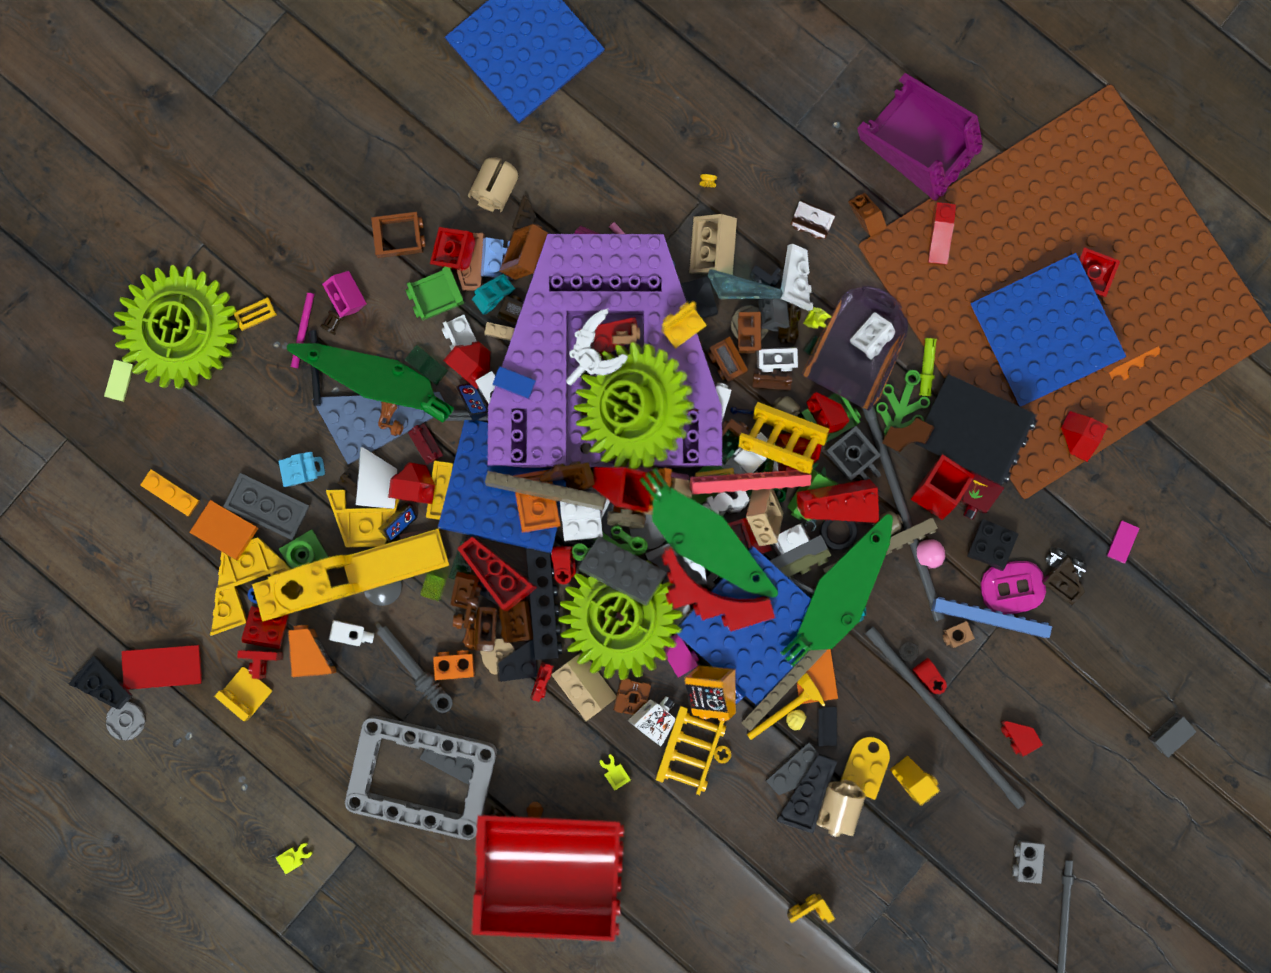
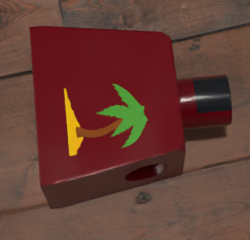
M971 471L975 477L960 502L967 506L963 516L974 520L978 511L983 514L988 512L1004 487Z

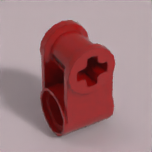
M554 546L552 549L551 557L554 566V577L559 584H568L576 574L575 559L572 553L573 546Z
M928 657L912 669L930 692L941 694L946 690V681ZM934 681L942 683L940 690L933 689Z

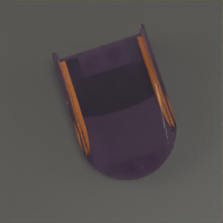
M863 286L862 288L851 289L846 292L835 306L831 318L828 319L827 326L822 330L801 375L869 411L880 399L908 333V321L901 310L902 306L889 293L875 287ZM875 312L892 323L895 334L882 347L880 353L870 360L866 353L851 344L850 339Z

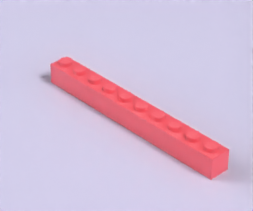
M798 470L690 477V490L692 494L771 488L781 489L784 487L794 488L811 485V474Z

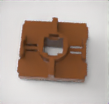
M631 679L620 680L613 710L619 713L634 715L649 701L651 685L632 681ZM631 693L636 694L634 703L629 702Z

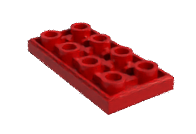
M200 645L121 651L123 685L127 690L202 684Z

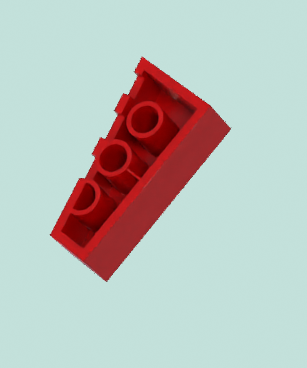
M870 479L796 492L797 510L805 519L879 522L878 487Z
M471 537L457 548L504 611L510 610L538 588L477 538Z

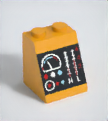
M699 665L685 677L693 716H700L701 719L718 718L719 721H728L736 714L735 669Z

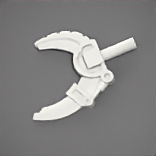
M608 309L593 315L585 323L584 327L575 333L577 337L576 344H574L573 350L570 351L569 355L571 358H575L580 365L566 379L569 385H572L585 370L591 375H608V373L611 374L616 369L618 370L627 360L628 356L622 354L612 360L602 361L599 353L590 348L596 334L594 331L605 319L606 314L609 313Z

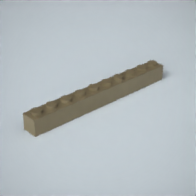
M491 471L487 472L485 480L486 486L602 511H604L606 498L600 494Z
M930 518L892 536L886 555L892 553V550L895 548L897 550L903 548V545L906 543L908 545L913 543L916 538L919 540L924 538L927 533L930 535L935 533L938 528L934 519ZM834 563V564H832V565H829V566L823 568L825 574H826L836 563Z
M828 649L810 650L745 718L742 724L751 731Z

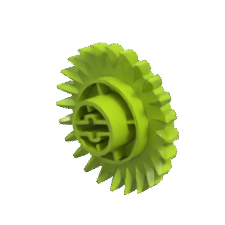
M174 265L170 266V277H166L161 269L155 268L157 281L153 282L146 275L142 274L141 280L145 286L143 290L132 284L128 286L135 296L134 300L120 297V302L129 310L128 312L114 313L115 317L125 322V326L114 327L113 332L126 336V339L117 342L115 346L119 349H130V352L122 357V360L126 363L138 362L132 369L134 374L139 375L148 370L145 377L146 382L152 383L159 376V386L162 388H167L171 380H174L175 388L182 389L186 379L195 387L199 382L198 376L202 375L205 379L210 380L212 378L210 371L212 367L218 370H222L224 367L220 358L222 356L226 358L232 356V352L226 347L228 344L237 343V338L231 335L230 331L237 329L239 323L229 320V317L236 312V308L234 306L225 307L224 304L228 302L230 295L227 292L217 295L220 289V283L217 280L206 286L208 275L203 271L195 280L194 271L189 266L186 267L183 277L180 276L178 268ZM188 316L190 319V325L187 324ZM177 323L180 324V326H179L178 329H176V328H173V330L171 329V325H172V324H173V325H177Z
M630 342L631 354H629V351L624 346L616 345L618 356L622 354L628 356L625 363L618 370L616 369L615 372L608 373V375L599 374L597 377L582 375L581 378L591 385V389L576 390L578 395L588 400L587 403L575 405L574 409L587 413L588 417L582 418L575 423L577 426L591 428V430L581 436L582 440H597L590 448V452L600 453L606 449L601 458L602 462H611L617 456L614 467H625L629 461V469L636 470L640 467L642 460L644 467L649 468L654 464V456H656L658 461H664L667 458V449L670 451L677 450L678 444L676 439H685L687 435L683 429L684 424H691L692 418L687 415V410L694 408V402L687 400V396L692 393V387L683 384L687 379L685 371L676 372L679 366L676 359L671 358L667 362L668 353L662 349L658 350L655 357V348L649 344H645L644 352L642 353V348L639 344ZM602 352L605 361L616 358V356L609 352ZM632 406L636 407L640 411H634L635 408H633Z
M577 573L574 575L581 587L579 589L569 586L565 588L574 597V600L560 602L562 607L571 610V615L559 617V621L571 624V629L561 633V637L575 638L576 640L567 648L568 652L583 651L577 660L578 664H585L593 660L589 672L597 673L604 666V678L610 679L616 669H618L620 680H626L629 675V669L633 670L635 677H641L643 674L642 666L646 665L649 670L654 671L656 669V662L654 660L656 657L664 661L668 659V655L664 650L665 647L675 648L677 643L671 636L672 634L682 632V628L674 623L675 620L683 617V612L674 610L672 604L668 605L665 593H668L667 587L674 585V583H661L648 605L645 606L591 576L587 578ZM617 612L624 616L623 621H619L615 617ZM626 627L630 628L628 631L623 633Z

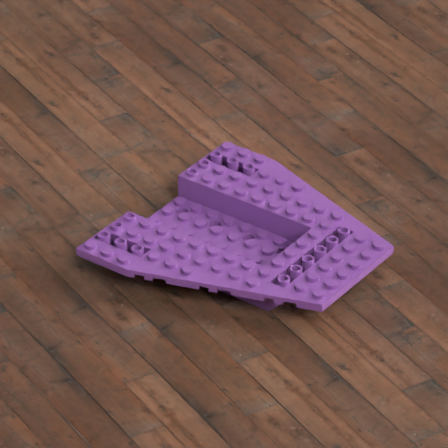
M547 234L502 365L505 369L536 380L529 399L495 386L488 406V466L553 468L557 464L564 463L565 466H568L570 463L580 461L581 463L589 462L590 468L614 467L617 456L611 462L601 461L606 449L600 453L589 452L584 454L581 452L580 447L582 444L588 443L592 447L597 442V440H582L581 436L591 430V428L577 426L575 423L582 418L588 417L574 409L575 405L587 403L588 400L578 395L576 390H590L591 385L581 378L582 375L572 385L566 382V379L580 365L575 358H571L569 355L570 351L573 350L574 344H576L577 337L575 333L579 331L578 329L583 328L593 315L604 309H608L609 313L606 314L605 319L600 324L636 317L637 326L640 328V339H636V343L642 348V353L644 352L645 344L652 345L655 348V357L659 349L668 353L667 362L671 358L676 359L679 363L676 372L685 371L687 379L683 384L692 387V393L687 396V400L694 402V408L692 409H698V413L694 410L688 412L687 415L692 418L691 424H684L683 429L687 433L685 439H676L678 444L677 450L670 451L667 449V458L664 461H658L656 456H654V464L649 468L722 466V406L698 335L695 334L675 349L661 331L663 319L670 314H677L680 311L679 308L686 303L664 234ZM625 344L624 347L629 351V354H631L630 344ZM616 350L611 352L616 358L618 357ZM632 406L633 408H635L634 411H640L636 407ZM643 460L641 461L640 467H644Z

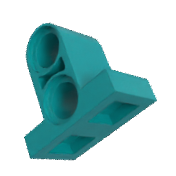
M503 273L477 288L474 292L476 295L472 298V301L481 313L485 315L494 309L515 288Z

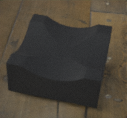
M709 276L680 283L686 302L689 304L693 301L695 302V310L702 319L718 315Z
M982 519L967 557L984 562L1003 571L1019 533Z

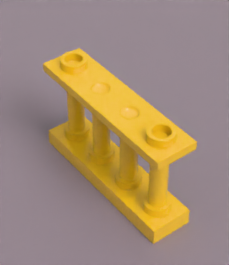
M757 402L753 416L756 422L749 435L741 433L738 447L795 468L800 472L811 474L814 460L810 458L817 444L825 445L829 429ZM763 423L774 427L767 442L756 438ZM781 430L792 433L785 449L774 445ZM799 437L810 440L803 456L792 452Z
M680 706L655 780L663 783L664 778L667 780L671 778L697 787L696 794L700 795L701 791L705 792L708 781L705 778L719 737L724 736L727 726L724 725L725 721H719L717 725L690 716V713L687 712L688 708ZM683 723H690L716 732L713 742L709 743L683 734L684 732L681 731ZM682 741L709 750L706 762L677 752L678 750L674 749L676 743ZM670 760H678L703 769L700 780L671 771V768H668Z

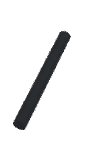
M316 330L309 331L310 343L317 344ZM311 365L313 406H321L319 370Z

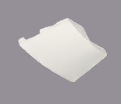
M360 447L355 504L395 509V499L388 498L390 479L397 474V468L364 447Z

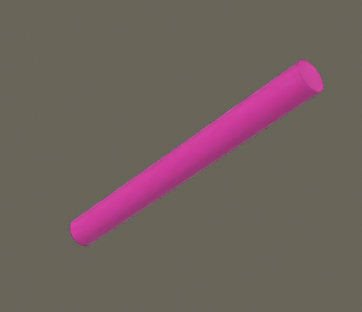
M307 293L296 343H304L315 294ZM293 354L291 367L298 369L300 358Z

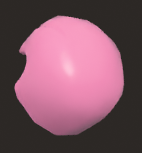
M934 539L921 541L917 547L919 563L928 566L929 569L941 566L945 559V549L942 544Z

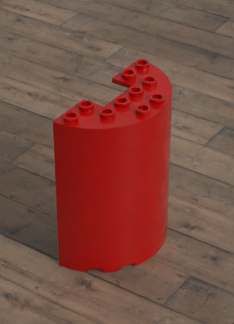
M477 815V864L472 935L615 941V935H619V923H616V916H620L621 901L617 900V892H621L622 879L621 876H618V872L622 873V857L619 856H623V841H619V837H623L624 825H620L619 821Z

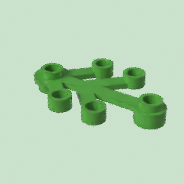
M916 370L908 371L904 377L906 386L900 403L894 394L892 385L886 384L882 388L883 395L887 396L896 414L894 421H892L887 412V404L880 402L876 405V412L881 414L886 424L884 429L885 436L891 426L895 428L907 427L914 422L916 417L924 421L921 415H915L912 420L901 424L904 416L920 408L925 409L930 405L929 398L921 397L917 402L907 406L913 387L921 379L919 372ZM910 375L915 377L914 382L909 381ZM885 387H890L891 393L887 394L884 390ZM922 399L927 401L926 406L921 405ZM879 405L885 406V410L883 412L879 411Z
M620 526L612 527L611 535L614 539H622L627 544H619L603 533V539L633 555H643L648 549L647 541L644 538H633L622 531ZM614 531H620V533L614 534ZM576 544L572 549L574 559L583 561L591 548H587L584 544ZM640 545L641 548L636 549L635 546ZM579 552L584 553V554L581 555V556H578V555H577Z

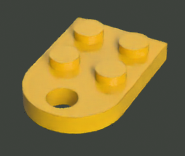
M864 737L858 740L851 749L840 782L842 780H850L856 783L865 793L866 797L875 800L890 759L889 750L884 742L874 737ZM871 742H876L879 746L878 751L875 753H871L868 750V745Z

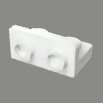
M874 312L850 339V342L866 353L867 357L872 360L874 356L880 353L882 347L893 338L895 330L892 323Z
M465 315L449 322H443L444 328L441 330L445 338H450L452 345H450L451 351L457 345L467 346L477 341Z

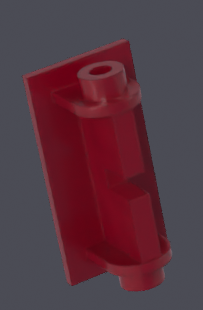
M425 423L414 426L408 432L426 465L443 456Z

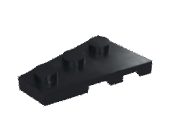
M92 656L68 684L119 710L133 696L97 656Z

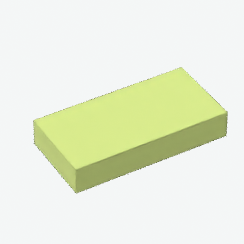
M114 360L104 397L125 401L132 369L134 368L133 364Z

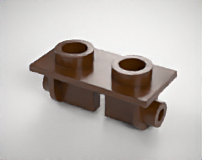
M754 368V388L791 390L792 371L773 370V372H762V369Z

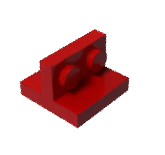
M238 650L237 658L253 659V662L249 664V674H252L251 679L266 678L267 660H283V652Z

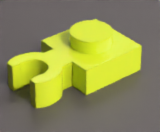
M813 307V310H810L803 324L818 329L819 326L825 328L827 325L824 322L827 318H831V315L821 308Z
M609 754L610 764H605L603 760H600V764L603 768L608 769V772L604 775L615 791L631 781L621 764L614 765V757Z
M307 843L300 845L298 851L292 847L276 857L285 874L302 865L301 858H308L313 854L312 851L308 854L303 852V848L308 845Z

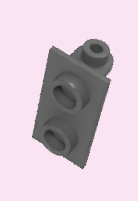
M1051 547L1052 555L1048 554L1045 561L1048 562V565L1055 568L1067 555V552L1061 548ZM1070 556L1080 579L1083 572L1086 571V564H1084L1082 559Z

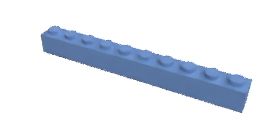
M938 597V599L933 601L931 611L1042 638H1050L1052 626H1049V623H1037V620L1033 619L1028 621L1025 620V617L1019 616L1016 618L1012 614L1003 615V612L1000 611L991 612V609L984 608L983 610L975 605L970 607L967 603L958 604L954 600L945 601V598Z

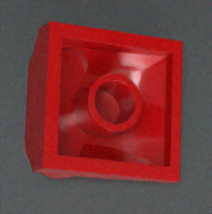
M439 227L430 264L459 271L466 270L470 266L475 247L473 233Z
M1084 247L1079 260L1096 295L1106 298L1121 261Z

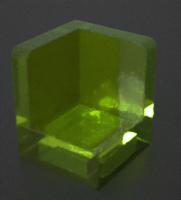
M427 573L420 595L440 601L447 579Z

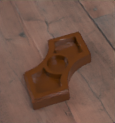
M918 418L904 428L891 426L882 443L898 452H901L905 446L911 443L919 442L926 444L934 426Z

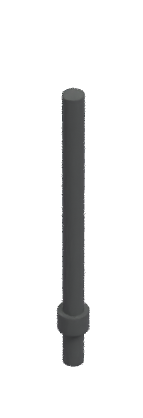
M1065 860L1064 875H1062V884L1064 885L1057 973H1065L1071 885L1074 883L1072 860Z

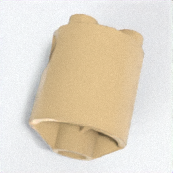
M850 780L830 782L827 786L816 824L828 829V833L833 836H839L840 833L853 836L866 797L865 793L856 783Z

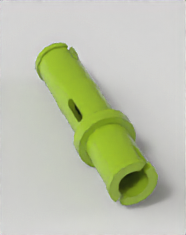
M925 338L919 393L922 396H931L932 380L935 379L933 370L937 339Z

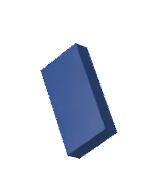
M499 366L492 385L529 399L536 380Z

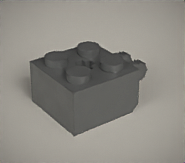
M857 426L825 452L848 481H851L857 475L863 480L870 479L863 472L867 467L877 478L881 476L880 472L872 464L881 455ZM849 449L857 452L855 459L849 457Z

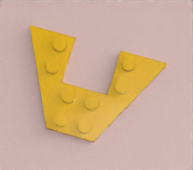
M259 537L251 539L238 561L221 552V565L218 572L219 579L215 594V608L213 610L210 636L246 624L247 617L236 586L269 574L273 576L292 570ZM292 580L284 585L281 591L289 599L294 600L304 592V588Z

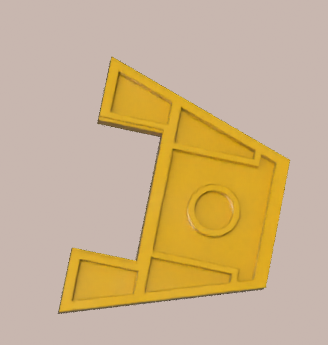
M326 490L346 548L378 547L386 544L387 540L378 528L396 512L400 500L395 499V509H346V490Z

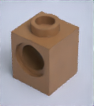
M967 621L960 622L943 630V640L951 648L975 639ZM955 630H959L962 634L961 639L958 641L954 640L952 636Z

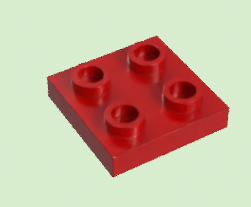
M251 606L241 638L242 643L280 649L289 614L263 622L259 607Z

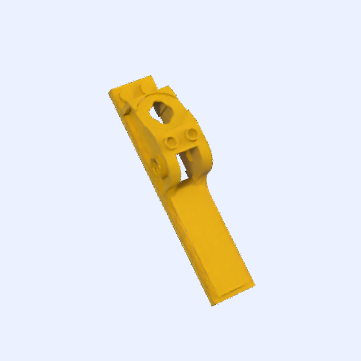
M435 529L358 553L338 555L309 563L268 577L267 580L254 583L252 586L261 618L264 622L450 565L439 529ZM344 567L349 584L331 588L326 570ZM292 580L304 588V592L294 600L289 599L281 591L282 587Z

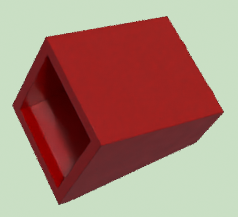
M942 454L919 484L911 500L943 520L958 505L975 475Z
M594 467L595 485L592 487L616 507L649 512L651 495L639 480L643 477L652 489V483L646 476L647 472L624 467Z

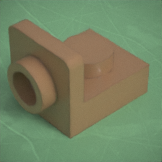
M631 323V335H628V331H617L616 335H612V344L636 343V339H640V328H636V324Z

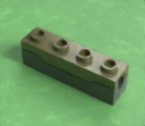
M819 535L770 561L787 577L794 578L793 575L798 572L802 575L812 570L810 566L816 563L820 566L828 562V557L831 554L822 536Z

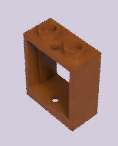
M417 212L371 217L377 258L423 253V247H426L425 236H421L420 228H424L423 219L419 217ZM414 221L417 246L385 250L382 225Z
M531 224L514 231L499 272L514 280L533 274L548 232L542 230V227L537 224Z

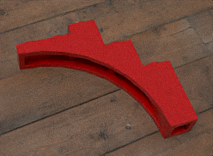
M671 546L663 548L665 553L661 554L664 565H668L670 572H667L670 584L674 583V585L667 587L668 593H665L668 605L672 604L674 609L696 602L693 605L696 616L700 615L701 619L705 620L724 614L721 616L724 627L728 626L730 632L775 618L768 596L753 599H735L708 591L697 584L683 570Z

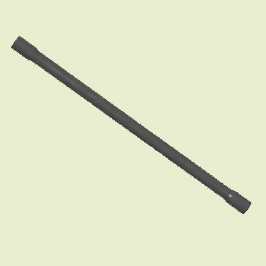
M871 400L868 409L862 406V409L868 421L877 451L881 455L880 459L902 519L904 530L913 527L887 447L882 443L884 438ZM916 538L909 545L929 601V607L932 610L933 601L938 599L927 566L919 563L917 557L919 541ZM931 611L935 622L945 619L943 613Z
M872 626L865 632L866 636L882 651L989 774L1017 809H1020L1026 803L1023 797L1007 782L906 666L876 628Z

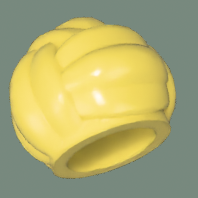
M793 710L787 714L786 722L791 729L800 730L805 722L806 715L801 710Z

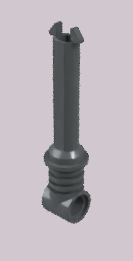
M377 623L375 625L379 630L377 634L415 678V690L421 693L424 692L423 696H427L426 699L431 700L429 703L438 713L449 712L452 708V699L445 690L441 691L442 687H438L439 683H435V675H431L430 672H424L386 626L382 628ZM441 698H445L449 703L445 709H441L437 705L438 700Z

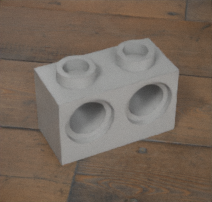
M1018 840V845L1014 846L1016 864H1013L1012 876H1015V880L1041 884L1045 844ZM1027 847H1032V855L1029 857H1025V849ZM1029 866L1031 868L1030 875L1023 876V869Z

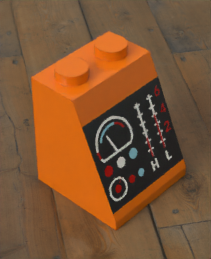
M308 625L294 626V630H289L292 677L336 673V668L314 629H309Z

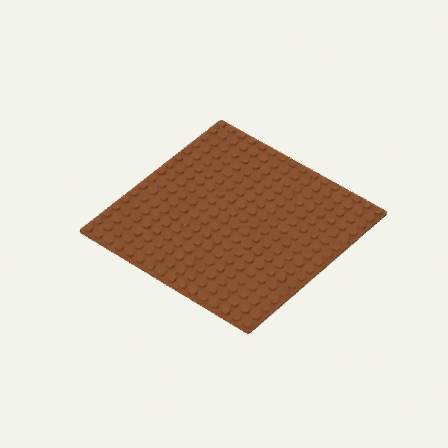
M1112 85L1106 86L955 182L936 201L930 198L889 224L887 228L859 244L862 254L922 346H925V338L937 339L934 364L943 378H945L946 374H950L1017 406L1019 404L970 303L1074 253L1080 259L1084 247L1121 261L1106 298L1099 295L1097 297L1127 357L1021 406V408L1036 414L1035 419L1038 420L1033 431L1029 430L1027 434L1029 440L1024 448L1021 447L1018 452L1020 458L1015 466L1012 465L1009 470L1011 472L1009 479L1023 499L1029 498L1085 462L1069 454L1068 445L1061 431V426L1069 411L1091 417L1108 425L1099 446L1092 455L1094 456L1271 342L1270 322ZM937 202L956 204L947 265L928 263L933 210ZM1158 346L1160 347V354L1154 358L1147 357L1144 360L1143 367L1140 369L1137 367L1130 368L1128 370L1129 377L1126 380L1120 377L1112 380L1109 373L1114 368Z

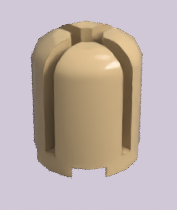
M491 157L484 161L469 191L468 197L470 199L472 196L479 201L478 206L493 212L494 209H500L501 213L518 179V172L511 163L505 161L502 166V159Z

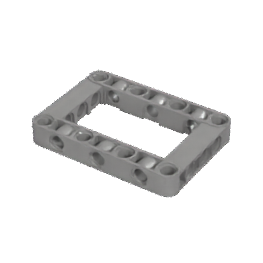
M377 715L370 716L362 725L345 806L353 813L465 840L473 839L477 833V815H483L497 749L490 742ZM370 722L377 724L378 729L376 731L369 728ZM407 731H413L416 738L414 740L408 739ZM381 739L396 741V744L417 749L421 747L434 750V753L455 758L459 756L471 759L474 762V768L469 780L470 785L465 798L463 814L369 793ZM444 741H452L453 748H446L444 746ZM482 750H490L491 757L485 758L481 753ZM352 797L360 799L359 806L352 803ZM395 806L398 809V814H391L389 807ZM427 816H434L436 823H429ZM464 825H472L474 831L471 833L466 832Z

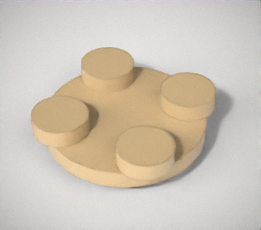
M501 637L495 639V647L492 652L480 651L486 668L489 669L491 674L495 675L497 674L496 662L508 656L515 649L510 643H504Z

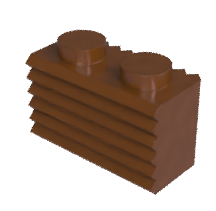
M478 607L474 649L476 651L492 652L494 650L496 608Z

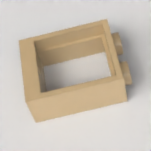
M773 488L752 490L746 518L759 546L778 543L784 512Z

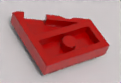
M541 661L530 699L540 702V699L545 697L547 690L545 686L547 681L550 680L553 668L549 663Z

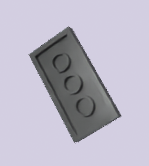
M240 473L223 507L290 540H294L310 506Z
M601 537L597 538L579 566V570L645 606L648 605L666 576L664 570Z

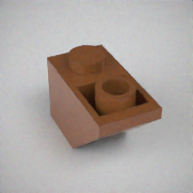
M865 192L848 201L862 228L870 237L887 228L881 210Z

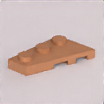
M473 233L475 247L470 266L464 271L457 270L463 291H475L483 285L481 263L484 233Z

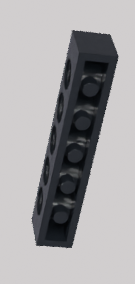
M526 548L529 581L538 587L530 593L535 660L559 658V654H562V643L558 642L557 635H561L560 623H556V616L559 615V606L554 601V596H558L557 585H553V577L555 575L554 566L551 564V553ZM540 557H544L547 561L544 568H538L536 565V560ZM542 576L548 579L546 587L538 585V579ZM544 595L550 599V603L546 607L541 606L539 603L540 597ZM543 615L551 617L550 625H542L541 617ZM545 634H550L553 637V642L550 645H545L542 642V637Z

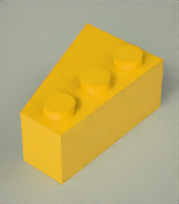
M906 756L890 769L910 797L920 805L940 791L936 787L939 785L936 779L927 772L925 773L909 756Z

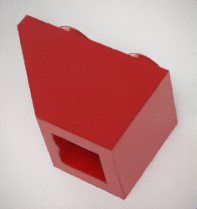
M818 392L814 393L807 401L808 408L817 424L828 428L829 433L842 430L850 421L840 403Z
M1005 720L1000 722L1003 726L1000 729L1006 738H1010L1012 742L1010 746L1016 755L1019 754L1024 757L1043 746L1034 728Z

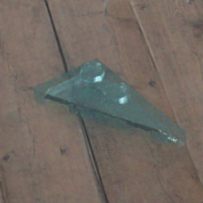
M710 269L708 277L719 299H781L783 294L782 289Z

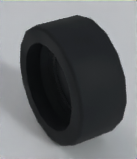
M824 520L820 528V535L826 546L831 549L841 550L848 548L854 543L857 537V527L854 521H843L849 526V537L842 543H835L828 537L827 530L829 525L837 520Z

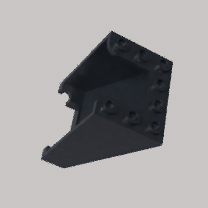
M946 374L939 394L925 420L926 423L934 426V429L926 444L919 442L914 444L936 455L941 456L943 454L961 467L996 484L1003 485L1004 482L1007 483L1011 476V472H1009L1011 466H1015L1020 458L1018 454L1020 448H1024L1029 440V437H1027L1029 430L1033 431L1038 420L1035 419L1037 415L950 374Z

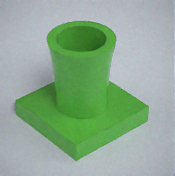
M313 529L279 548L288 566L292 569L329 558ZM302 551L306 554L303 559L300 557Z

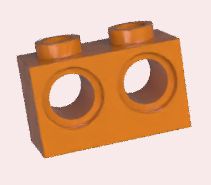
M469 650L457 651V655H449V652H439L437 657H433L435 680L475 677L474 656L469 654ZM463 658L469 662L466 670L459 667V661ZM442 660L449 662L450 667L447 671L440 669L439 665Z

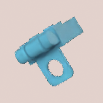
M312 452L299 453L278 461L283 487L311 482L317 479V476L325 475L323 459L321 457H313ZM315 461H317L320 465L319 472H317L315 468Z

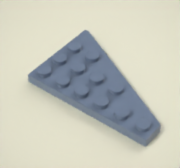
M434 392L436 397L444 401L440 392ZM362 396L321 397V406H316L348 465L359 460L360 447L373 452L411 431L414 426L426 423L434 417L420 409L397 405L398 408L393 413L389 424L393 425V422L397 420L404 425L401 435L394 436L391 435V428L381 429L378 426L382 401ZM383 418L382 423H386L387 419Z

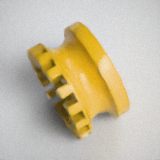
M709 174L700 175L702 179L699 182L700 186L716 187L714 181L717 180V176Z
M718 746L714 751V758L719 763H726L731 758V751L726 746ZM722 749H725V753L728 754V757H723V759L720 760L717 752L722 751Z

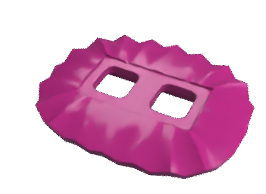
M1029 561L1007 562L1003 571L990 567L983 574L980 583L985 605L992 612L1000 611L1003 614H1018L1037 608L1043 602L1046 595V586L1042 582L1044 579L1043 572L1036 564ZM1026 579L1029 590L1022 593L1018 592L1017 581ZM1008 583L1010 594L1000 596L998 584Z

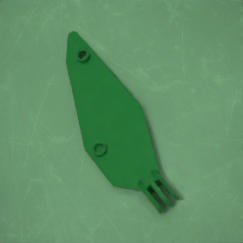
M290 343L287 345V350L364 398L420 409L442 423L454 411V407L434 395L429 379L398 360L316 343Z
M656 468L652 471L662 483L661 486L656 483L649 472L646 474L656 488L654 491L643 477L639 479L653 497L652 522L676 553L748 592L772 598L778 595L777 589L721 515L669 487ZM754 575H759L757 580H752Z
M885 515L819 580L797 636L780 652L783 656L797 644L785 656L787 661L794 658L790 662L792 666L810 650L832 649L859 623L890 545L893 523L891 515ZM874 535L878 538L877 542H874L872 539Z

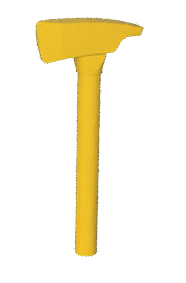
M807 673L797 681L804 689L800 696L747 733L750 740L805 701L812 699L819 701L822 706H825L818 688Z

